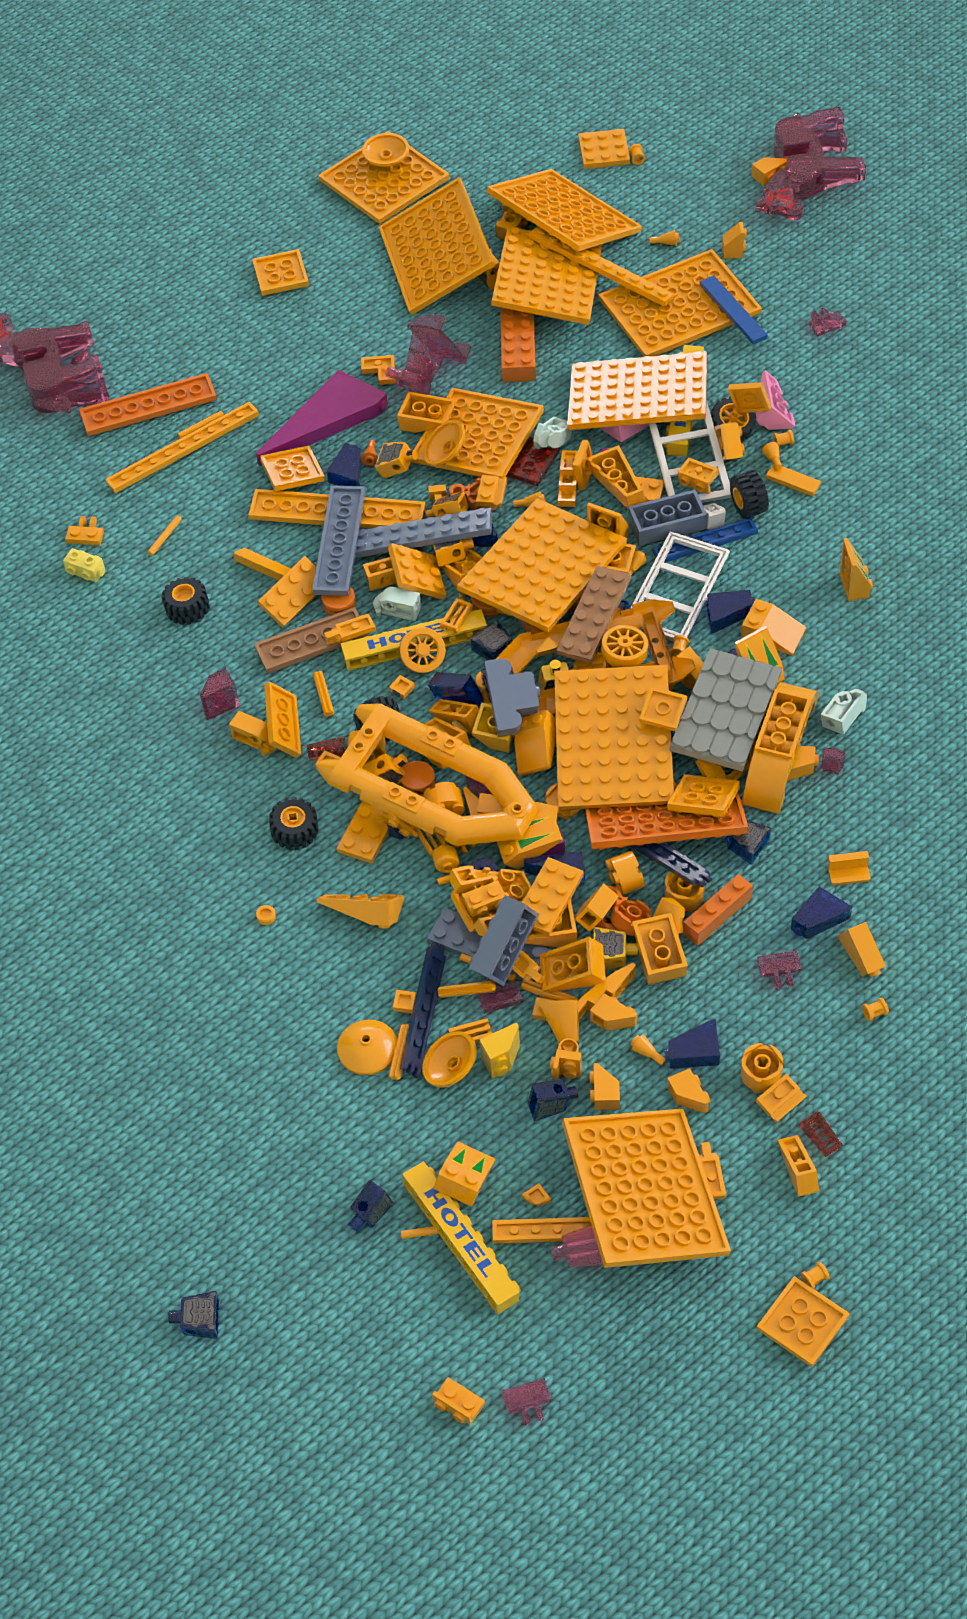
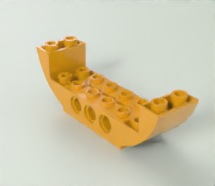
M783 682L778 684L774 690L754 748L742 805L780 814L785 798L786 783L810 712L815 709L819 697L818 691Z

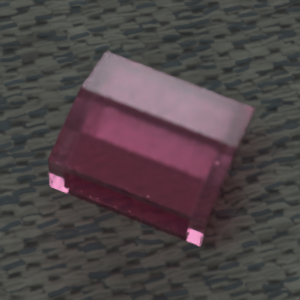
M835 747L823 748V772L831 771L838 775L844 767L846 753Z

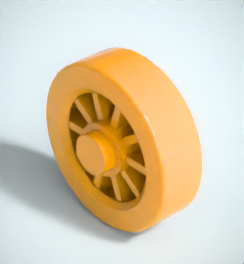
M626 625L616 626L604 634L601 653L605 661L614 667L638 666L647 657L648 639L641 630Z
M419 627L409 631L402 638L399 646V656L404 666L410 671L420 674L429 673L437 669L443 662L446 652L442 637L435 630L427 627ZM419 636H425L423 643H421ZM415 637L417 639L418 645L412 641ZM428 637L434 640L430 644H426ZM436 643L437 649H430V646ZM409 644L414 646L415 649H408ZM408 652H414L415 655L410 658ZM430 652H437V655H436V657H433V656H432L431 654H429V653H430ZM416 656L418 657L417 663L412 661ZM426 656H428L433 661L428 664ZM421 658H423L425 665H420Z

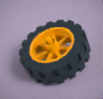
M731 397L729 399L722 398L721 401H717L711 411L714 427L721 424L738 422L742 429L741 441L749 437L756 424V414L753 412L738 413Z

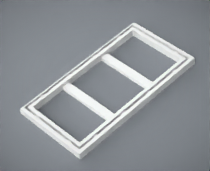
M707 400L706 419H704L706 429L660 437L657 424L649 423L668 496L675 495L671 477L677 476L680 468L668 470L662 444L708 436L715 461L705 464L719 469L723 490L710 492L709 494H698L702 503L731 498L730 483Z
M670 531L633 604L651 599L672 601L648 593L660 569L705 583L694 607L673 601L676 610L690 614L681 633L662 628L668 640L673 641L676 635L688 637L730 551ZM677 543L718 556L709 577L664 563L672 545Z

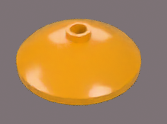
M381 133L369 138L364 143L362 152L365 160L379 167H390L399 164L407 157L409 144L405 138L398 134Z
M448 420L440 424L430 434L423 450L424 460L429 465H443L456 456L465 439L463 424L457 420Z
M377 1020L355 1022L348 1026L338 1039L337 1053L339 1060L347 1070L355 1074H378L391 1065L397 1037L394 1031L383 1022Z
M454 1031L436 1040L424 1057L422 1070L425 1079L431 1085L440 1088L448 1087L461 1081L469 1073L476 1059L477 1048L473 1038L465 1032Z

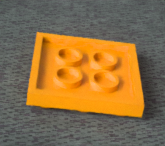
M624 129L578 134L584 169L630 164Z
M299 249L252 259L262 296L309 286Z
M310 446L260 456V461L274 491H283L325 481V475Z
M393 543L389 545L388 550L398 588L442 600L446 597L445 587L435 555Z
M684 774L667 803L668 810L678 813L687 812L695 815L703 814L713 817H724L740 789V781Z
M794 1276L759 1322L756 1329L804 1363L813 1367L847 1321L850 1313Z

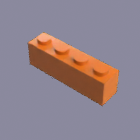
M737 874L684 921L683 935L697 946L701 944L752 898L753 885L740 874Z

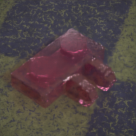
M825 307L820 308L822 317L816 311L811 312L812 321H809V327L817 337L846 326L847 320L838 310L829 313Z
M797 950L757 956L761 978L773 976L775 988L780 989L781 980L779 975L785 974L786 984L788 987H793L791 973L801 971Z
M517 982L508 985L504 984V986L499 985L500 987L496 988L494 992L479 993L478 998L484 1014L523 1003Z
M545 1378L502 1390L508 1414L521 1411L524 1424L528 1425L530 1424V1417L526 1409L534 1407L538 1421L544 1420L540 1405L551 1402Z

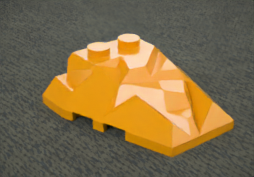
M463 866L450 871V883L454 889L451 893V899L470 932L477 931L478 935L485 936L488 924L494 918L497 909H492L480 917L478 915L471 917L462 900V894L499 881L504 893L508 892L510 898L522 903L531 888V884L523 871L501 869L499 872L490 871L491 869L488 867H484L483 870H476L474 866Z

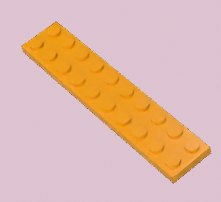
M255 489L248 514L249 520L324 525L329 494ZM365 497L360 528L371 529L378 526L383 527L395 523L400 524L412 520H422L425 514L426 502Z

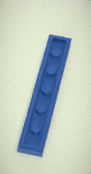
M714 275L700 281L702 289L753 345L767 339L768 334Z
M747 518L689 537L715 546H721L758 534V529L752 518ZM674 543L664 563L701 551ZM663 545L652 548L655 558H657Z

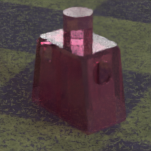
M592 1224L562 1235L564 1245L551 1247L553 1260L566 1258L568 1267L604 1266Z

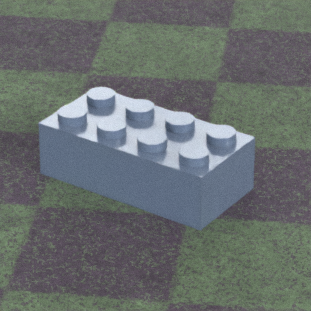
M696 489L628 506V521L639 546L665 540L670 531L685 535L707 529V513Z
M505 895L497 906L494 918L488 924L485 936L479 942L476 954L470 960L469 969L504 986L539 914L526 904Z

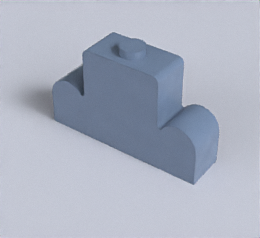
M506 659L485 661L484 670L497 736L515 735L521 729L522 715L538 713V697H541L540 688L535 686L532 672L511 675V664Z

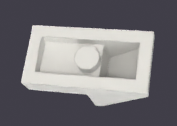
M715 503L703 506L707 513V530L724 526L725 508Z

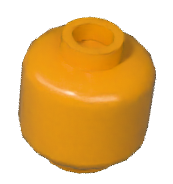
M442 844L433 851L432 857L437 871L450 873L452 869L458 867L459 858L457 850L453 846Z

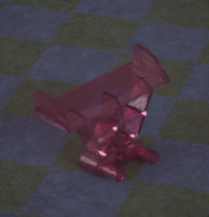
M430 314L421 316L407 326L412 331L406 368L398 370L388 367L386 377L396 379V386L406 388L409 392L429 395L431 382L443 360L446 358L466 364L472 346L467 343H453L443 333L442 327L445 321L443 315Z

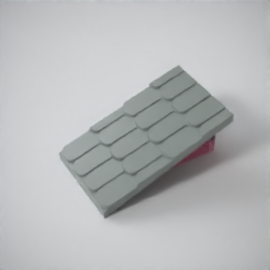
M710 648L673 736L670 751L743 772L779 681L782 668Z

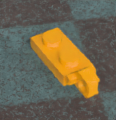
M365 614L336 624L331 631L324 633L327 645L336 642L341 643L374 632L376 627L370 615Z
M521 950L512 969L523 979L529 982L534 979L542 985L546 978L538 972L541 968Z
M710 1142L701 1143V1155L699 1157L714 1200L726 1198V1191L719 1156L711 1152Z

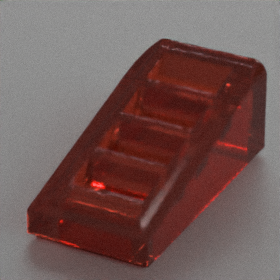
M337 737L307 745L309 759H319L324 750L342 757L347 749L345 737Z
M819 1110L799 1124L803 1132L825 1157L843 1146ZM816 1122L818 1125L812 1128L811 1124ZM821 1128L823 1132L817 1135L815 1131ZM827 1135L829 1138L822 1142L820 1138ZM832 1141L834 1145L827 1149L825 1145Z

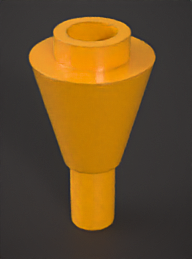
M676 230L659 237L650 238V244L661 243L677 246V243L680 242L679 232L676 233Z
M775 442L767 443L763 447L762 452L774 464L775 468L779 470L782 468L779 445Z
M539 491L524 499L513 500V506L529 507L537 498L546 502L545 495Z
M634 552L629 574L632 575L647 562L643 552Z
M644 1034L641 1036L637 1035L630 1044L633 1046L632 1051L652 1058L661 1066L664 1064L666 1059L656 1052V1049Z

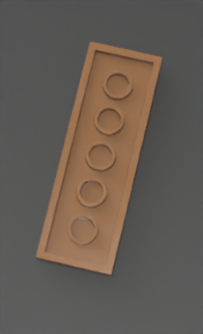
M596 566L556 650L557 655L592 664L602 643V638L607 632L628 587L631 574Z
M354 607L254 643L267 674L340 648L341 643L337 642L327 645L324 633L331 631L336 624L359 617V614ZM365 634V635H362V636H359V637H356V638H353V639H350V640H356V639L364 638V637L369 636V635H368V634Z

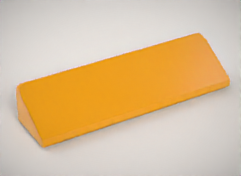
M246 548L233 553L236 562L278 581L291 569Z

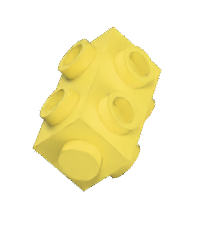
M72 548L63 560L66 572L71 575L80 576L85 580L97 582L105 573L102 558L85 553L82 550Z

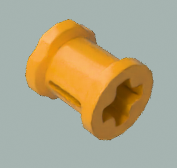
M633 144L629 148L632 162L636 165H641L646 160L640 144Z
M791 429L785 433H773V441L779 445V448L781 445L794 444Z
M674 636V644L670 649L671 655L676 657L689 645V639L686 636Z
M878 998L874 1003L862 1005L863 1014L868 1022L873 1021L875 1017L880 1015L886 1016L889 1013L887 1003L883 998Z
M817 1262L815 1267L800 1274L803 1282L813 1289L822 1280L830 1279L826 1267L821 1262Z

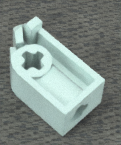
M553 416L544 424L539 423L534 434V448L541 449V447L547 446L558 448L570 440L572 430H568V421Z
M388 587L374 599L373 606L376 615L380 617L381 614L416 621L421 610L420 593Z
M859 689L837 693L821 713L822 727L844 735L860 712L865 711L867 694Z

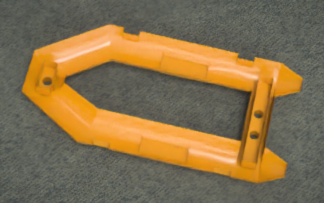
M651 599L632 604V608L620 611V608H617L608 630L616 626H632L642 630L648 639V651L652 662L638 666L667 665L668 685L681 682L696 669L693 659L673 657L671 655L661 623L676 611L673 601ZM570 621L556 624L549 633L543 630V632L532 635L531 631L519 634L496 659L508 660L511 664L512 674L521 673L535 657L557 652V649L536 654V649L547 638H550L559 646ZM555 688L540 690L541 697H538V712L548 710L555 716ZM481 690L484 703L491 704L487 690Z
M380 703L360 704L355 714L364 725L340 759L320 760L317 770L329 785L346 793H349L351 790L360 795V800L432 835L434 832L445 836L446 842L455 846L521 839L539 811L537 804L507 763ZM384 736L483 783L504 809L502 812L460 816L414 792L362 769V767Z

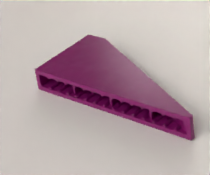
M338 370L256 452L258 465L262 466L260 461L261 455L309 446L378 416L388 406L387 393Z

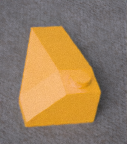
M329 894L318 897L317 902L370 925H378V928H390V925L398 921L404 902V895L380 894L379 896L368 898V894H361L351 898L349 894Z

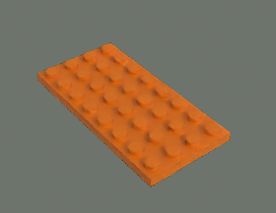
M738 792L724 817H713L703 814L695 815L687 812L678 813L668 810L667 804L585 809L591 848L598 850L610 847L622 848L630 845L642 846L650 843L661 844L669 841L681 842L689 839L700 840L708 837L720 838L728 835L739 836L749 833Z

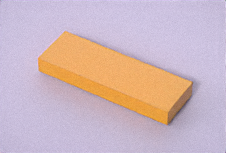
M774 464L766 474V479L812 497L821 486V481L783 466L777 470Z

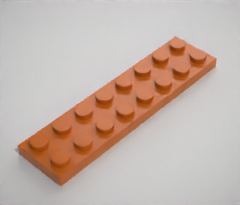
M208 373L84 407L79 409L87 435L92 436L215 401L217 396Z

